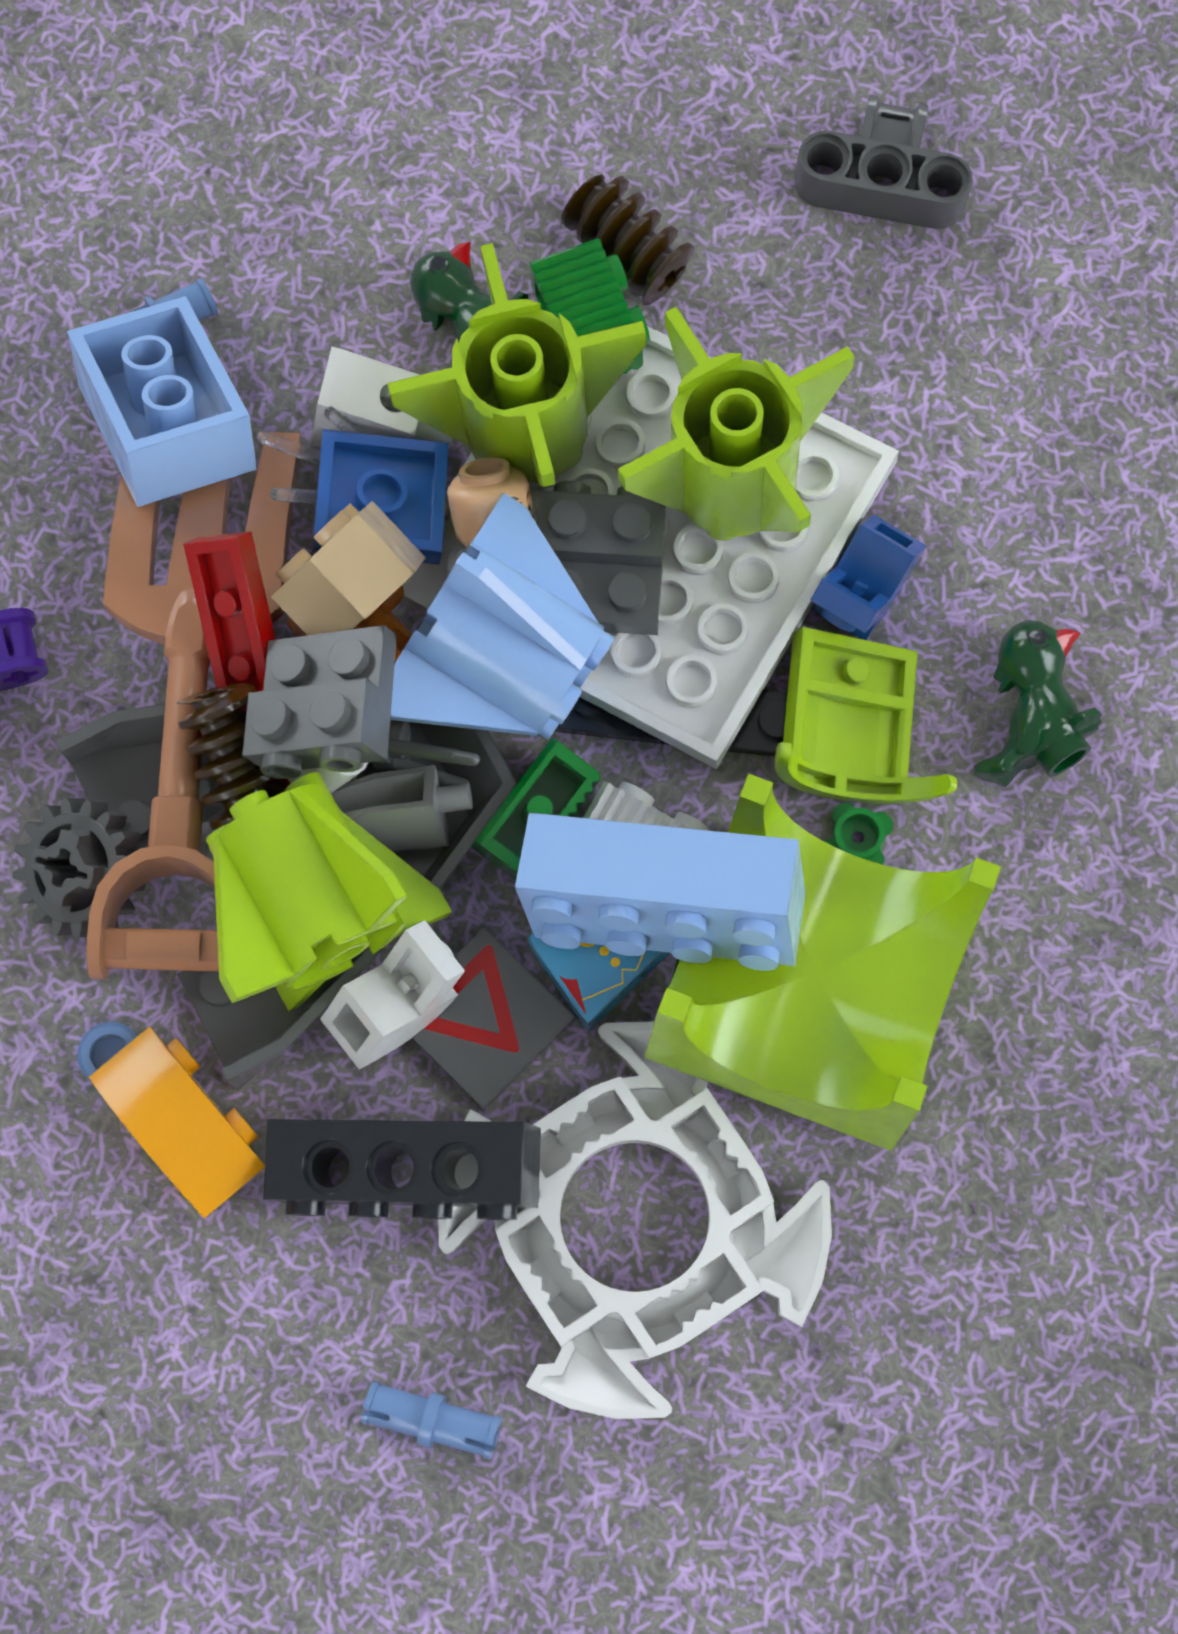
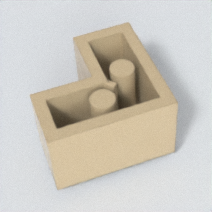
M373 501L360 512L350 503L313 537L322 546L317 553L311 556L305 548H302L275 574L284 585L271 598L307 635L351 630L363 619L371 615L416 572L426 557Z

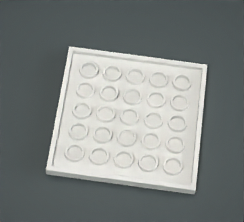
M648 327L650 341L646 342V346L643 348V366L638 370L631 369L627 374H622L588 416V436L583 446L582 458L576 466L556 475L555 484L561 481H578L590 486L591 494L616 495L617 489L622 486L618 478V468L671 441L672 406L678 394V386L682 380L667 335ZM821 412L801 440L796 492L811 514L809 527L799 532L759 531L744 537L736 536L728 541L716 540L710 537L705 529L696 526L685 513L666 506L667 519L658 636L608 633L614 637V641L597 668L590 672L579 688L582 690L580 697L717 769L792 642L795 631L799 630L814 602L810 601L820 581L837 565L895 466L899 451ZM472 452L464 465L475 460ZM535 482L529 483L535 522L539 491H553L555 484L542 487ZM447 492L445 499L443 550L440 565L422 563L416 572L402 584L404 596L400 602L426 615L428 608L444 585L462 552L464 553L467 550V547L456 539Z

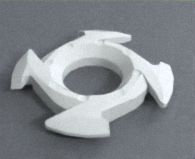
M652 1021L604 1023L599 1027L598 1034L601 1040L624 1061L636 1076L621 1078L620 1076L592 1086L533 1124L541 1127L538 1208H517V1220H494L495 1231L506 1262L561 1346L555 1363L538 1364L526 1387L569 1409L614 1419L666 1418L671 1414L672 1407L670 1403L643 1378L630 1362L651 1359L683 1346L761 1292L778 1299L779 1316L802 1327L822 1286L832 1238L830 1187L823 1180L816 1182L800 1201L776 1222L773 1205L774 1199L765 1175L707 1088L709 1082L644 1058L654 1025ZM472 1109L469 1110L464 1120L492 1122ZM627 1143L656 1146L682 1160L700 1182L705 1193L709 1213L706 1240L692 1266L671 1283L660 1288L640 1292L610 1288L586 1274L570 1255L563 1239L560 1223L563 1196L576 1171L598 1152L612 1146ZM471 1153L463 1156L455 1167V1180L461 1189L472 1185L478 1175V1163ZM453 1206L452 1219H438L439 1248L444 1254L454 1252L471 1233L486 1221L484 1219H477V1207Z

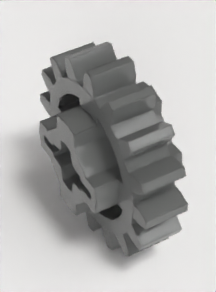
M65 798L62 799L61 806L45 805L41 808L44 822H27L24 828L32 840L29 845L15 846L14 852L25 858V867L13 871V878L26 880L28 889L18 899L21 904H37L38 907L34 911L32 918L35 924L51 923V934L56 936L73 935L74 938L87 937L89 912L97 885L116 862L133 853L132 847L142 837L139 832L122 831L127 815L124 812L108 811V802L103 800ZM146 884L134 891H144ZM129 898L120 908L119 915L133 914L136 910ZM117 919L115 928H119V926H118V919Z

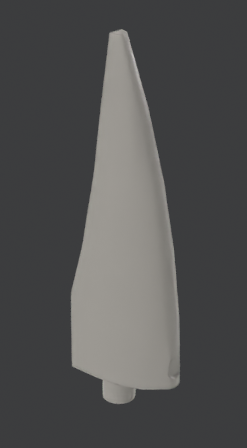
M436 765L373 773L342 785L331 793L343 813L392 852L449 847L445 812L473 808L470 784L440 787ZM208 822L202 823L201 842H206V838L217 830L210 829Z

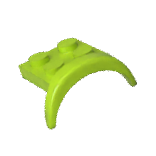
M802 627L795 631L792 638L783 742L777 745L775 751L774 768L780 780L797 790L809 794L864 804L914 803L954 793L958 784L957 778L953 775L908 777L918 651Z

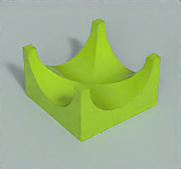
M748 773L728 833L799 840L806 894L795 966L778 964V967L774 970L762 971L747 968L741 965L738 960L712 957L711 961L707 963H690L680 960L657 1011L644 1058L892 1151L920 1111L928 1088L927 1085L923 1084L924 1074L940 1019L970 939L994 891L1002 866L976 857L973 862L960 869L944 872H921L890 867L857 857L820 840L800 827L777 803L773 794V782Z

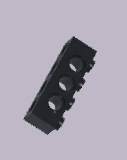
M267 1119L263 1200L286 1203L285 1215L325 1216L326 1204H349L348 1216L388 1218L389 1205L413 1206V1218L452 1219L453 1206L477 1207V1219L517 1220V1208H538L541 1127L526 1122ZM344 1152L349 1161V1173L346 1179L335 1187L329 1177V1166L336 1155ZM408 1153L413 1161V1174L407 1184L398 1188L392 1180V1166L400 1155ZM471 1153L478 1163V1175L472 1185L461 1189L455 1180V1167L463 1156Z

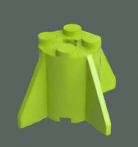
M493 243L480 246L492 305L479 310L468 320L469 328L461 335L459 343L456 339L452 348L451 368L387 383L392 405L465 444L470 448L475 460L491 457L503 458L509 462L510 466L524 472L528 483L535 482L542 487L555 484L556 475L576 466L580 462L583 455V446L588 436V416L646 346L643 321L577 337L570 321L560 313L559 318H557L553 313L541 310V303L532 300H508Z
M677 307L666 311L665 327L682 380L678 386V394L672 406L671 441L618 468V478L625 491L685 513L696 526L705 529L706 533L716 540L728 541L736 536L744 537L759 531L799 532L809 527L811 514L796 492L800 442L852 371L854 354L847 346L789 377L776 363L764 359L763 364L754 360H742L743 353H725L709 358Z
M319 772L309 773L292 782L285 789V792L269 798L264 790L247 795L230 808L234 821L218 828L206 838L214 858L219 980L232 1004L276 986L288 1011L297 1009L324 981L352 968L354 964L351 959L359 955L367 947H369L372 954H375L394 938L401 936L406 929L424 920L429 925L446 918L452 913L439 888L339 809Z

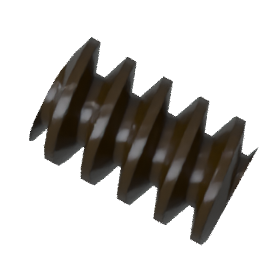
M602 174L594 176L584 182L572 195L561 215V223L571 231L577 230V239L582 244L599 238L606 257L617 254L626 275L628 291L635 297L642 296L643 306L650 305L665 295L680 279L686 269V264L694 253L695 247L687 242L673 251L670 247L677 238L678 230L671 225L656 234L654 230L661 221L662 214L658 210L653 209L639 217L638 214L644 206L646 198L638 192L623 201L621 198L629 186V181L625 177H617L607 184L605 176Z
M227 684L196 693L176 702L177 704L192 705L194 712L178 722L179 728L200 730L202 737L186 747L187 754L208 755L209 758L208 763L193 772L195 779L216 781L217 787L201 797L202 804L223 805L224 808L223 813L208 822L210 829H218L234 821L230 808L247 795L264 790L269 798L285 792L286 789L281 783L267 782L272 777L263 774L260 766L243 756L247 708L242 707L248 703V693L257 692L256 687L252 684Z

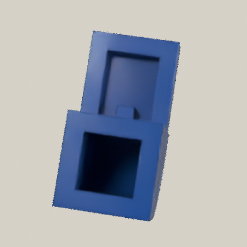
M873 514L860 524L837 567L820 581L810 601L815 603L812 610L821 614L833 625L849 631L860 639L867 640L904 586L924 552L926 545Z

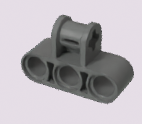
M869 95L861 137L833 131H819L809 135L802 142L795 172V189L800 198L816 207L932 229H945L956 224L963 215L973 183L972 172L969 165L956 155L920 148L928 105L919 104L916 109L880 103L878 96ZM825 165L832 168L835 173L821 175L814 172L811 167ZM884 176L895 184L880 186L875 184L870 178ZM942 187L949 190L954 196L939 197L929 189Z

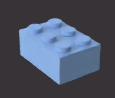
M186 296L67 331L79 388L137 507L257 470L249 413Z

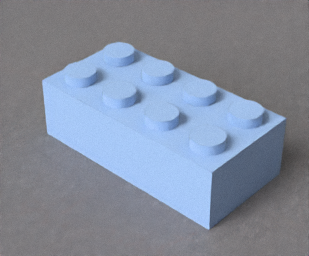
M529 813L515 883L516 892L535 938H541L542 942L552 947L574 949L579 947L580 943L605 945L608 950L625 956H640L646 950L669 952L675 958L690 963H707L711 961L712 957L738 960L741 965L747 968L762 971L774 970L778 967V964L795 966L806 894L799 840Z

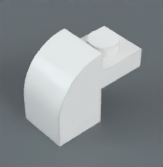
M424 920L404 931L382 965L344 984L320 1020L360 1070L400 1047L434 1021L458 996L453 986L465 970L454 958L451 949L439 939Z

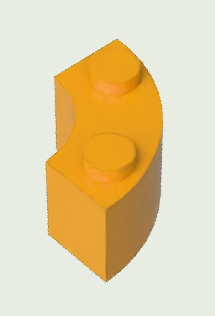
M149 1026L88 1078L141 1147L205 1219L265 1168V1164L251 1147V1144L260 1137L235 1107L225 1115L193 1076L201 1066L176 1037L166 1045Z

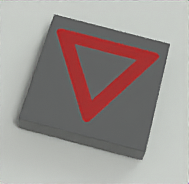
M485 927L454 956L465 970L453 986L458 996L434 1021L411 1038L483 1111L575 1021V1016Z

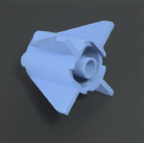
M502 494L466 552H462L444 585L428 608L423 622L418 630L415 629L396 660L390 720L532 735L533 737L539 734L548 740L557 726L564 722L582 693V690L579 688L590 672L597 668L614 641V637L604 631L605 627L596 620L527 508L507 494Z

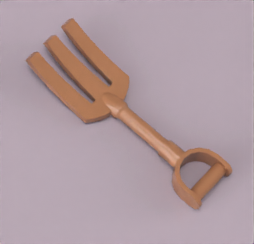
M267 432L254 482L245 532L252 531L272 624L283 615V609L271 596L284 585L275 574L287 564L293 503L302 452L301 433ZM122 474L120 477L108 551L103 605L116 621L130 631L146 639L165 644L164 656L168 660V677L158 796L154 797L151 802L148 847L140 848L116 862L97 885L89 912L86 961L90 979H107L110 969L219 972L217 930L115 928L120 908L134 890L154 878L178 874L200 879L215 889L214 862L200 853L204 804L198 799L200 779H195L193 772L201 768L202 755L187 754L186 747L202 737L200 730L179 728L178 722L194 712L192 705L177 704L176 702L207 690L208 668L210 665L183 543L198 537L226 534L231 478L183 493L175 529L166 585H154L160 500L137 507Z

